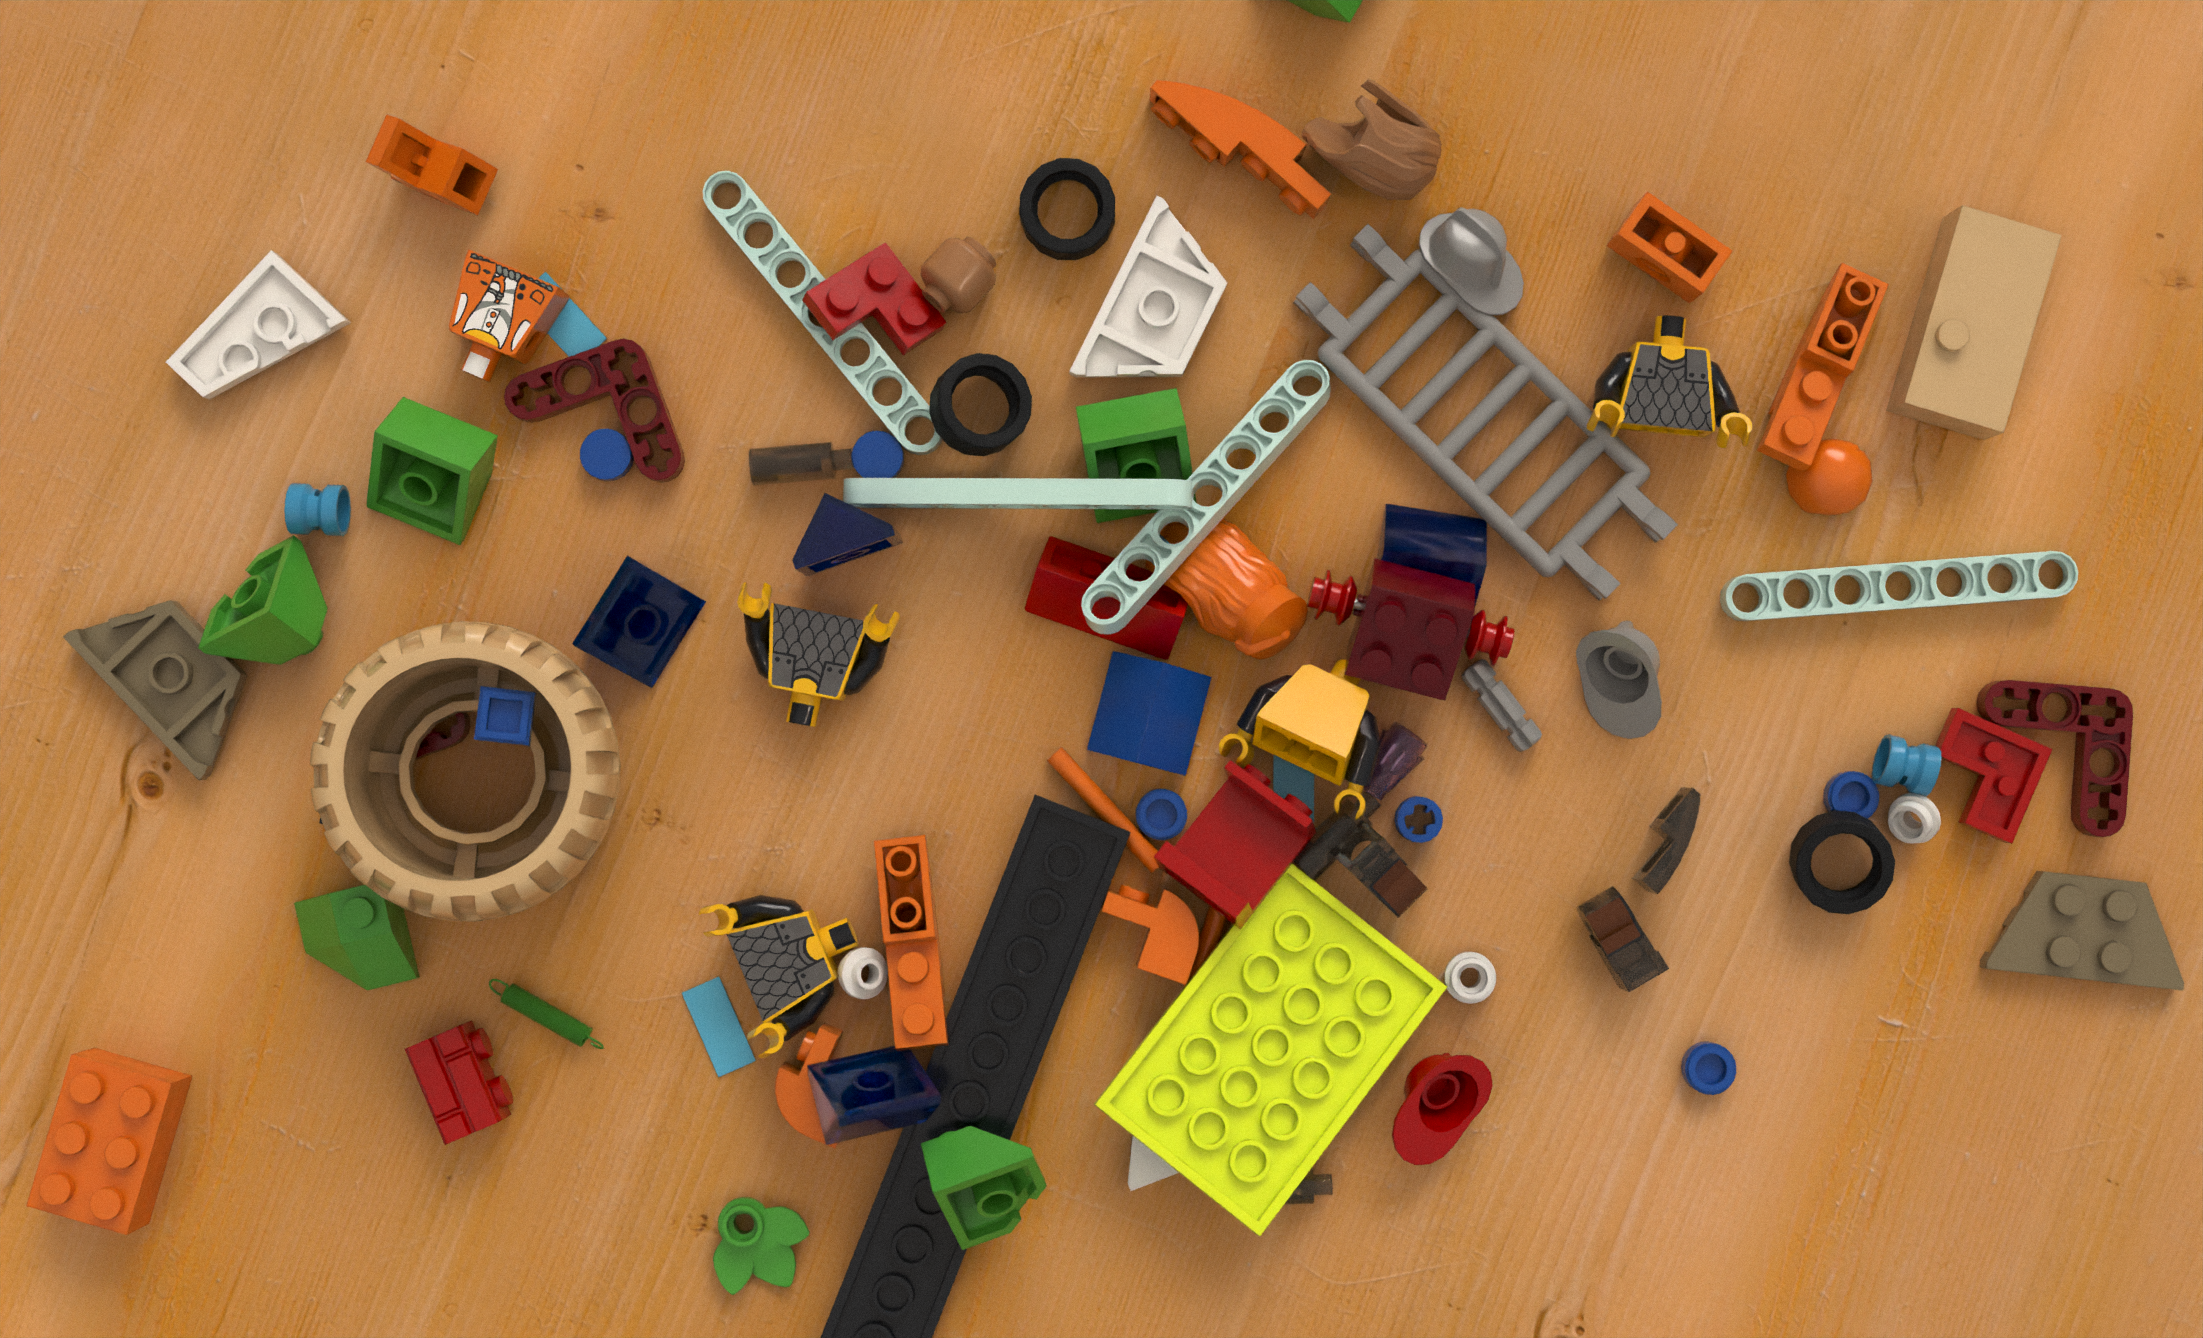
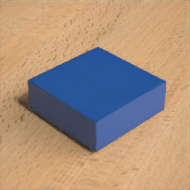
M480 686L474 740L530 746L537 693Z

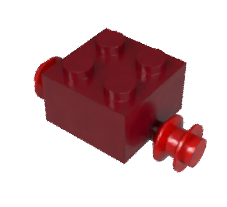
M1374 558L1364 594H1358L1357 598V586L1353 576H1349L1343 584L1332 582L1330 570L1326 571L1324 579L1314 577L1307 607L1316 609L1315 620L1325 611L1333 613L1336 625L1340 626L1350 618L1352 610L1353 615L1357 616L1347 646L1345 675L1445 701L1463 647L1469 660H1472L1478 652L1489 654L1490 665L1492 666L1496 664L1499 657L1507 658L1510 653L1515 629L1507 627V616H1503L1497 624L1487 622L1485 610H1480L1474 615L1475 584L1377 558Z

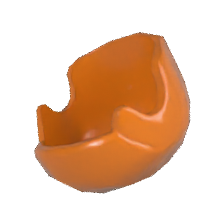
M1834 438L1821 440L1813 462L1806 471L1802 472L1789 466L1786 473L1789 494L1800 508L1810 514L1829 516L1850 513L1866 500L1873 482L1871 462L1865 451L1860 450L1858 445Z

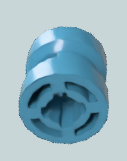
M292 483L288 487L285 498L284 512L287 530L290 534L308 535L312 530L321 529L325 535L344 536L348 531L351 516V502L347 487L345 485L328 484L320 491L319 489H314L310 484Z
M1887 734L1882 738L1874 757L1872 780L1875 784L1886 787H1893L1900 783V785L1906 786L1909 793L1928 796L1934 788L1939 775L1942 758L1941 750L1939 747L1924 743L1918 746H1908L1904 738Z

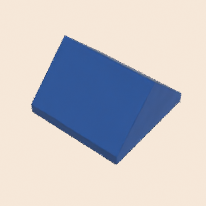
M1113 651L1087 750L1186 776L1212 677L1164 662Z

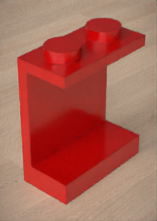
M1230 760L1224 767L1228 777L1226 782L1177 844L1173 846L1166 841L1155 854L1154 859L1162 871L1241 929L1312 839L1316 830L1313 820L1309 818L1313 812L1305 803L1289 793L1283 799L1268 788L1272 782L1260 770L1250 764H1247L1242 769Z

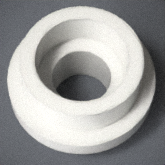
M1906 793L1899 796L1891 804L1888 812V825L1892 834L1900 841L1910 844L1924 843L1932 839L1939 831L1941 817L1937 807L1930 799L1920 794ZM1910 811L1915 813L1922 822L1916 821L1911 816Z
M866 947L855 948L840 961L837 970L838 980L843 990L849 996L857 999L873 998L882 991L887 982V963L884 957L875 949ZM865 965H868L869 976L864 983L861 978V971Z
M1463 952L1457 954L1448 962L1444 972V983L1447 986L1448 992L1458 1001L1468 1004L1478 1003L1485 1000L1492 993L1496 984V972L1492 963L1485 956L1476 952ZM1466 968H1475L1478 973V980L1473 986L1467 987L1461 983L1460 976Z

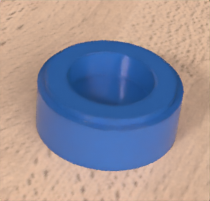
M599 429L590 433L584 439L580 448L582 466L591 476L602 481H615L622 478L629 472L634 461L627 438L612 429Z
M871 431L861 436L855 443L852 451V462L856 471L863 478H895L902 470L904 452L898 440L891 434L884 431Z
M1855 771L1841 772L1827 782L1823 792L1824 805L1828 812L1834 810L1855 812L1868 819L1878 807L1879 791L1873 780L1866 774Z
M1155 789L1149 791L1140 799L1136 808V820L1142 832L1148 837L1156 840H1167L1178 835L1184 828L1187 820V808L1182 798L1175 792L1168 789Z
M1704 1041L1694 1044L1685 1052L1682 1058L1681 1071L1683 1078L1690 1087L1703 1094L1716 1095L1727 1090L1733 1083L1736 1076V1062L1733 1055L1725 1047L1714 1042Z

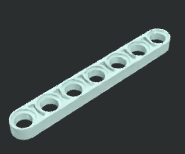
M719 171L711 175L705 182L702 192L703 200L712 215L899 443L907 451L916 455H926L935 451L942 441V438L936 431L933 438L924 445L912 444L907 440L905 433L907 424L916 417H924L932 422L928 403L862 323L832 340L823 327L815 326L810 321V310L802 299L808 290L826 279L742 177L731 171ZM723 183L736 184L741 190L739 203L731 209L718 208L713 201L714 191ZM762 221L772 227L773 238L766 247L756 249L746 243L745 233L751 224ZM794 260L800 262L805 267L806 275L803 282L793 288L782 286L777 280L779 267L787 261ZM851 339L864 340L870 347L868 360L860 366L853 367L847 365L842 360V347ZM883 378L896 379L902 386L901 398L897 403L890 406L881 405L874 399V387Z
M1302 360L1290 366L1187 479L1192 481V508L1159 510L1091 584L1082 597L1081 607L1086 623L1093 631L1100 634H1113L1124 628L1326 405L1331 392L1330 377L1327 369L1321 363L1314 360ZM1304 376H1313L1322 383L1320 390L1311 396L1297 394L1293 390V385L1299 378ZM1280 412L1289 419V423L1282 431L1272 433L1265 431L1260 426L1262 418L1269 413ZM1240 448L1248 449L1256 455L1254 463L1242 470L1232 468L1227 463L1230 453ZM1213 485L1222 491V497L1219 502L1207 507L1201 506L1193 500L1194 494L1199 488ZM1172 522H1180L1189 529L1186 538L1176 544H1168L1160 538V532L1163 527ZM1145 559L1152 562L1155 566L1152 576L1141 582L1129 579L1126 575V569L1129 564L1135 560ZM1113 597L1121 603L1120 610L1114 617L1099 619L1092 614V607L1100 598Z
M846 478L844 479L843 505L859 508L1182 510L1192 508V481L1181 479Z
M2058 551L1755 573L1738 576L1725 583L1720 593V603L1723 611L1732 619L1737 621H1756L2047 599L2069 593L2077 583L2078 569L2076 563L2069 555ZM2047 560L2058 563L2063 571V580L2056 589H2048L2039 580V568ZM1995 564L2004 565L2012 574V585L2005 593H1998L1992 590L1988 584V572ZM1944 568H1951L1957 571L1961 577V589L1954 597L1943 595L1937 588V576ZM1893 572H1901L1910 580L1911 591L1903 601L1894 600L1887 594L1885 588L1886 580ZM1844 575L1854 578L1860 586V596L1851 605L1840 602L1834 592L1837 580ZM1793 579L1804 582L1810 593L1807 604L1800 609L1789 606L1783 596L1786 584ZM1741 583L1750 584L1758 592V604L1749 613L1738 610L1732 600L1733 591Z

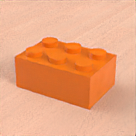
M91 1048L71 1054L26 1206L124 1235H128L148 1225L193 1076L98 1048Z

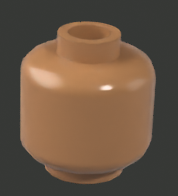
M966 237L964 240L948 238L921 266L920 276L926 286L922 294L935 309L942 313H945L948 309L957 313H968L994 287L996 282V275L993 270L996 266L995 259L984 246L971 237Z

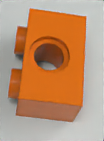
M1648 191L1633 206L1606 245L1689 304L1704 293L1732 253V250Z

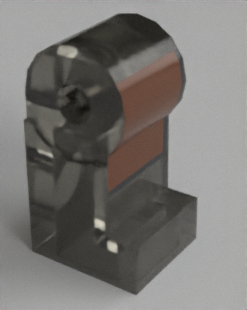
M1363 820L1329 852L1397 918L1427 890V887L1408 869L1406 862L1395 852V849ZM1363 841H1372L1353 861L1351 860V854L1356 845Z
M1612 886L1577 907L1578 914L1590 934L1591 941L1619 988L1631 992L1669 969L1659 951L1655 950L1630 907L1616 888Z

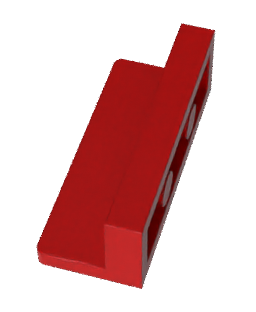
M1049 536L1035 571L1025 610L1037 616L1164 660L1169 659L1188 606L1185 599L1163 584L1119 632L1113 634L1097 633L1086 623L1081 607L1082 597L1091 584L1115 558ZM1129 564L1126 569L1127 577L1133 581L1141 582L1147 580L1153 574L1151 571L1133 564ZM1113 597L1100 598L1094 603L1092 614L1099 619H1110L1118 613L1121 603Z

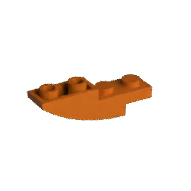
M1157 80L1150 87L1149 100L1154 104L1151 107L1153 114L1170 129H1174L1178 125L1192 138L1189 141V145L1205 161L1212 163L1216 159L1225 167L1237 153L1243 156L1240 161L1242 166L1261 182L1266 178L1269 179L1281 190L1278 195L1281 201L1299 216L1306 212L1314 219L1327 205L1331 193L1297 164L1303 156L1307 144L1283 125L1237 99L1210 89Z
M1844 263L1838 266L1778 388L1768 412L1771 417L1757 451L1802 472L1811 466L1844 382L1856 367L1889 284Z
M920 835L874 841L895 1049L897 1051L949 1045L942 959L926 836Z

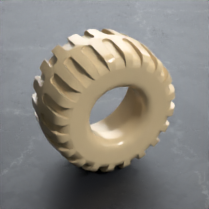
M460 621L433 625L397 637L377 648L378 651L351 669L343 679L345 683L339 689L333 699H329L320 717L323 723L317 742H313L310 756V766L314 767V788H311L315 811L320 814L326 830L324 835L329 845L341 857L350 869V872L359 881L382 898L405 910L441 920L475 922L502 918L537 905L564 888L582 871L596 853L614 815L620 788L621 762L618 739L605 703L590 679L570 658L553 645L516 628L489 622ZM480 686L536 692L530 748L534 754L536 779L528 802L512 821L490 832L467 834L443 826L426 812L415 791L413 765L423 739L436 724L458 713L478 711Z

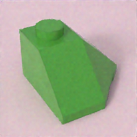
M293 535L258 554L245 569L252 576L239 586L232 599L224 594L211 609L198 649L209 655L281 665L301 654L307 655L319 645L323 637L321 629L328 608L303 544Z
M366 885L294 903L305 952L362 988L371 990L420 978L404 909L382 898Z
M967 1126L956 1131L946 1132L937 1138L921 1143L933 1194L962 1250L1011 1233L1021 1220L1019 1210L1029 1198L1037 1200L1047 1187L1043 1173L1031 1148L981 1129Z

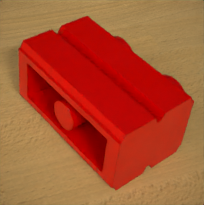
M472 1020L405 1048V1052L445 1145L498 1123L511 1115L508 1105L513 1104L511 1089L502 1075L495 1077L488 1060L489 1057L493 1056L490 1039L483 1028L475 1029Z

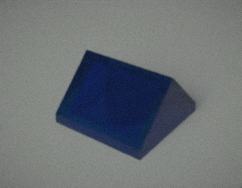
M824 493L792 561L795 570L805 576H810L900 545L903 541L900 533L891 524Z
M1385 504L1377 559L1475 584L1476 606L1487 566V522L1481 518Z
M627 555L572 644L652 688L706 601L642 561Z
M895 1046L807 1065L808 1077L826 1145L924 1123L941 1104V1094L911 1050L897 1051Z

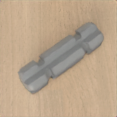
M1484 659L1476 661L1461 675L1462 680L1471 692L1478 691L1481 695L1477 698L1499 728L1502 731L1508 730L1510 735L1507 738L1515 749L1520 752L1529 749L1539 741L1542 736L1541 731L1532 719L1526 721L1523 717L1526 711L1502 680L1496 682L1493 678L1496 673L1489 663Z

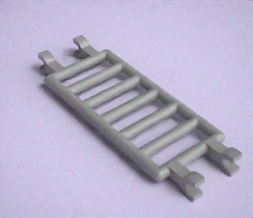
M1367 224L1353 238L1350 246L1362 258L1370 262L1386 280L1348 319L1337 311L1311 282L1296 296V300L1293 302L1306 316L1316 322L1330 336L1318 349L1319 359L1540 575L1547 578L1552 577L1565 565L1598 601L1602 598H1607L1621 583L1602 566L1598 565L1581 547L1620 507L1638 523L1641 529L1655 543L1660 539H1665L1678 525L1639 490L1650 477L1648 465L1617 435L1610 437L1611 429L1602 421H1598L1593 432L1589 431L1586 425L1592 415V411L1493 315L1489 316L1475 311L1465 303L1446 281L1424 260L1420 249L1412 252L1403 261L1385 243L1383 238ZM1421 273L1442 296L1363 374L1343 352ZM1458 309L1479 331L1400 410L1379 388ZM1495 345L1515 367L1437 446L1415 424ZM1531 380L1552 402L1473 481L1452 460ZM1568 416L1589 438L1510 517L1489 495ZM1605 452L1625 474L1547 553L1525 531Z

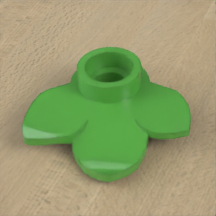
M739 1197L727 1203L718 1219V1230L722 1241L713 1256L714 1268L719 1281L731 1295L740 1291L752 1274L770 1284L790 1287L796 1269L795 1254L791 1245L801 1242L810 1234L801 1216L784 1206L766 1208L760 1201L751 1197ZM740 1214L750 1215L754 1221L753 1229L749 1231L739 1229L736 1224V1217Z

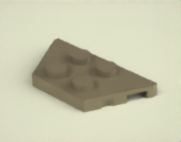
M169 600L147 607L144 611L134 614L127 613L108 619V622L86 629H75L64 635L63 638L198 780H206L211 775L247 674L232 658L205 654L198 649L204 629L178 601Z
M2036 871L2024 890L2022 902L2011 910L2002 924L2005 929L1991 951H1985L1980 959V967L1986 969L2184 990V981L2148 886L2143 882Z

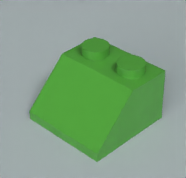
M1177 388L1076 407L1088 479L1187 480L1193 474L1187 429ZM1094 509L1097 523L1159 511L1145 509Z
M402 397L374 431L366 507L461 545L492 475L498 435Z

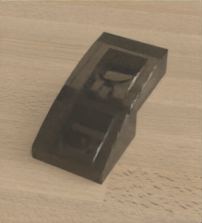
M1681 787L1649 826L1665 840L1632 878L1648 892L1660 893L1675 872L1689 845L1695 828L1701 794L1694 788Z

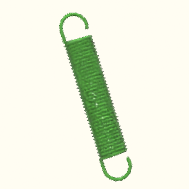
M491 979L489 981L491 990L500 996L501 993H498L491 986L492 981L500 982L506 986L500 1000L501 1003L503 1002V1004L510 1006V1008L512 1007V1009L519 1013L521 1012L525 1017H530L534 1022L536 1021L543 1025V1027L545 1026V1028L559 1034V1036L561 1035V1037L568 1039V1041L570 1040V1042L577 1044V1046L579 1045V1047L589 1038L600 1046L593 1042L590 1043L598 1049H604L602 1043L590 1037L593 1028L581 1023L575 1017L573 1018L566 1014V1012L564 1013L557 1009V1007L530 994V992L523 988L521 989V987L514 983L509 987L507 983L498 979Z

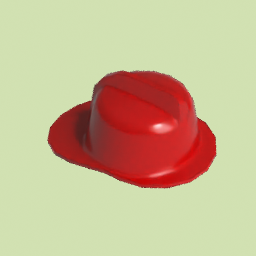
M1449 1053L1423 1058L1412 1067L1404 1085L1405 1101L1394 1119L1392 1131L1394 1148L1404 1161L1414 1165L1431 1164L1443 1158L1454 1147L1469 1124L1481 1112L1489 1100L1493 1086L1491 1072L1483 1061L1471 1055L1451 1056Z

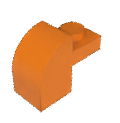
M386 115L366 159L368 164L389 174L391 179L444 204L477 216L498 171L496 167L463 148L438 141L403 120L390 115Z
M1121 884L1119 892L1108 889L1101 908L1102 912L1148 927L1136 963L1137 968L1186 985L1199 945L1197 922L1186 902L1175 892L1165 887L1161 890L1156 906L1147 903L1150 894L1124 884Z
M824 1023L819 1028L817 1034L808 1030L801 1044L796 1059L804 1062L802 1068L788 1062H784L779 1067L775 1082V1095L781 1114L796 1131L832 1148H836L843 1136L860 1094L823 1078L843 1033V1030Z

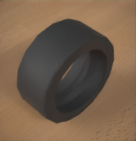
M1058 158L1042 164L1027 178L1020 194V221L1027 239L1039 252L1056 260H1078L1094 254L1108 240L1115 224V195L1109 180L1096 166L1080 159ZM1062 180H1074L1086 185L1094 194L1098 204L1097 218L1093 227L1084 235L1074 239H1060L1049 234L1041 225L1038 217V202L1042 193L1051 184Z
M976 353L960 358L938 378L930 394L929 414L936 433L949 447L965 455L984 457L1003 450L1024 432L1031 417L1032 395L1026 378L1012 363L997 355ZM972 376H983L995 382L1005 393L1009 404V415L1005 424L998 431L986 435L976 434L965 428L956 418L952 408V395L956 386L964 379Z
M1834 810L1817 815L1800 828L1791 843L1789 864L1795 882L1813 905L1829 913L1852 914L1866 910L1884 897L1893 882L1895 859L1890 843L1871 820L1855 812ZM1841 833L1853 834L1863 839L1870 847L1873 857L1872 868L1867 877L1855 887L1842 891L1830 890L1821 885L1814 877L1811 869L1812 854L1816 847L1830 836Z

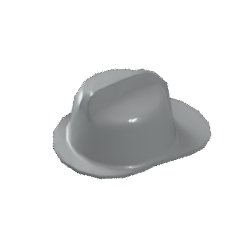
M1460 207L1454 213L1439 214L1426 222L1419 238L1422 256L1429 266L1446 281L1465 303L1475 311L1489 316L1504 315L1516 308L1523 295L1524 282L1520 267L1506 250L1507 237L1503 226L1495 217L1482 210Z
M1622 621L1615 628L1594 631L1582 638L1576 650V658L1585 701L1591 716L1602 728L1611 734L1627 739L1644 737L1654 730L1661 718L1662 708L1657 678L1660 668V656L1655 643L1646 634L1635 629L1631 621Z

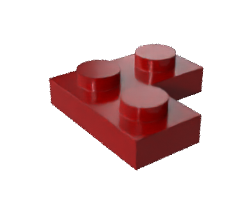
M886 242L808 290L802 299L832 340L840 337L873 315L903 356L942 331L947 324L939 311L925 299L922 294L923 290Z
M1951 708L1935 746L1940 748L1942 760L1978 775L1959 823L2004 843L2012 844L2053 749L1960 708Z

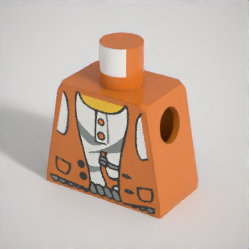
M468 250L449 323L450 332L472 343L461 370L490 382L501 355L521 364H527L567 304L570 296L553 284Z

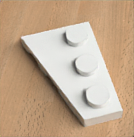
M271 250L175 351L166 363L202 397L210 400L351 322L285 260Z

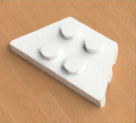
M1156 195L1069 371L1070 375L1076 378L1182 377L1227 286V281L1214 264L1210 263L1201 252V247L1189 231H1185L1169 210V205L1163 198Z

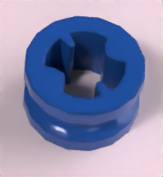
M1414 796L1405 799L1399 804L1395 811L1394 822L1397 831L1402 837L1412 842L1423 843L1432 840L1438 835L1442 828L1443 816L1441 809L1434 801L1429 798ZM1420 804L1425 806L1423 809L1424 813L1431 812L1432 823L1423 826V833L1414 834L1412 833L1414 826L1406 827L1405 816L1413 814L1414 806Z

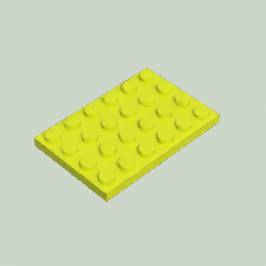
M1291 864L1244 926L1239 929L1232 924L1094 1105L1252 1232L1261 1236L1446 990L1447 986L1294 864Z

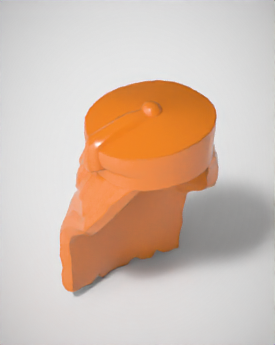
M1224 518L1164 583V585L1185 599L1203 630L1209 634L1218 635L1234 642V646L1238 651L1255 659H1267L1285 649L1297 637L1307 619L1308 607L1305 600L1288 588L1286 577L1281 570L1250 541L1239 527ZM1172 522L1164 526L1160 534L1170 544H1176L1186 538L1189 529L1180 522ZM1146 560L1145 567L1153 573L1155 566L1152 562Z

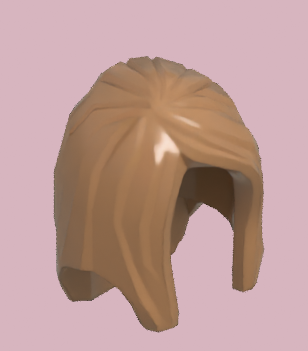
M1368 79L1361 87L1378 98L1377 103L1375 104L1362 95L1355 101L1356 107L1365 116L1363 119L1354 123L1337 124L1319 117L1306 124L1301 135L1310 147L1342 175L1363 189L1387 200H1411L1434 179L1438 159L1441 156L1442 144L1440 135L1414 109L1373 80Z

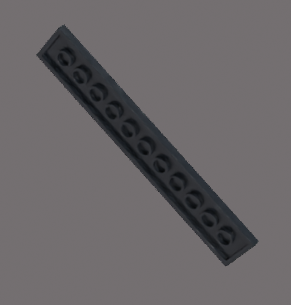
M1034 795L946 1018L949 1045L935 1047L821 1338L933 1337L967 1249H961L933 1194L921 1143L937 1138L946 1132L956 1131L967 1126H972L1010 1140L1131 832L1039 795Z

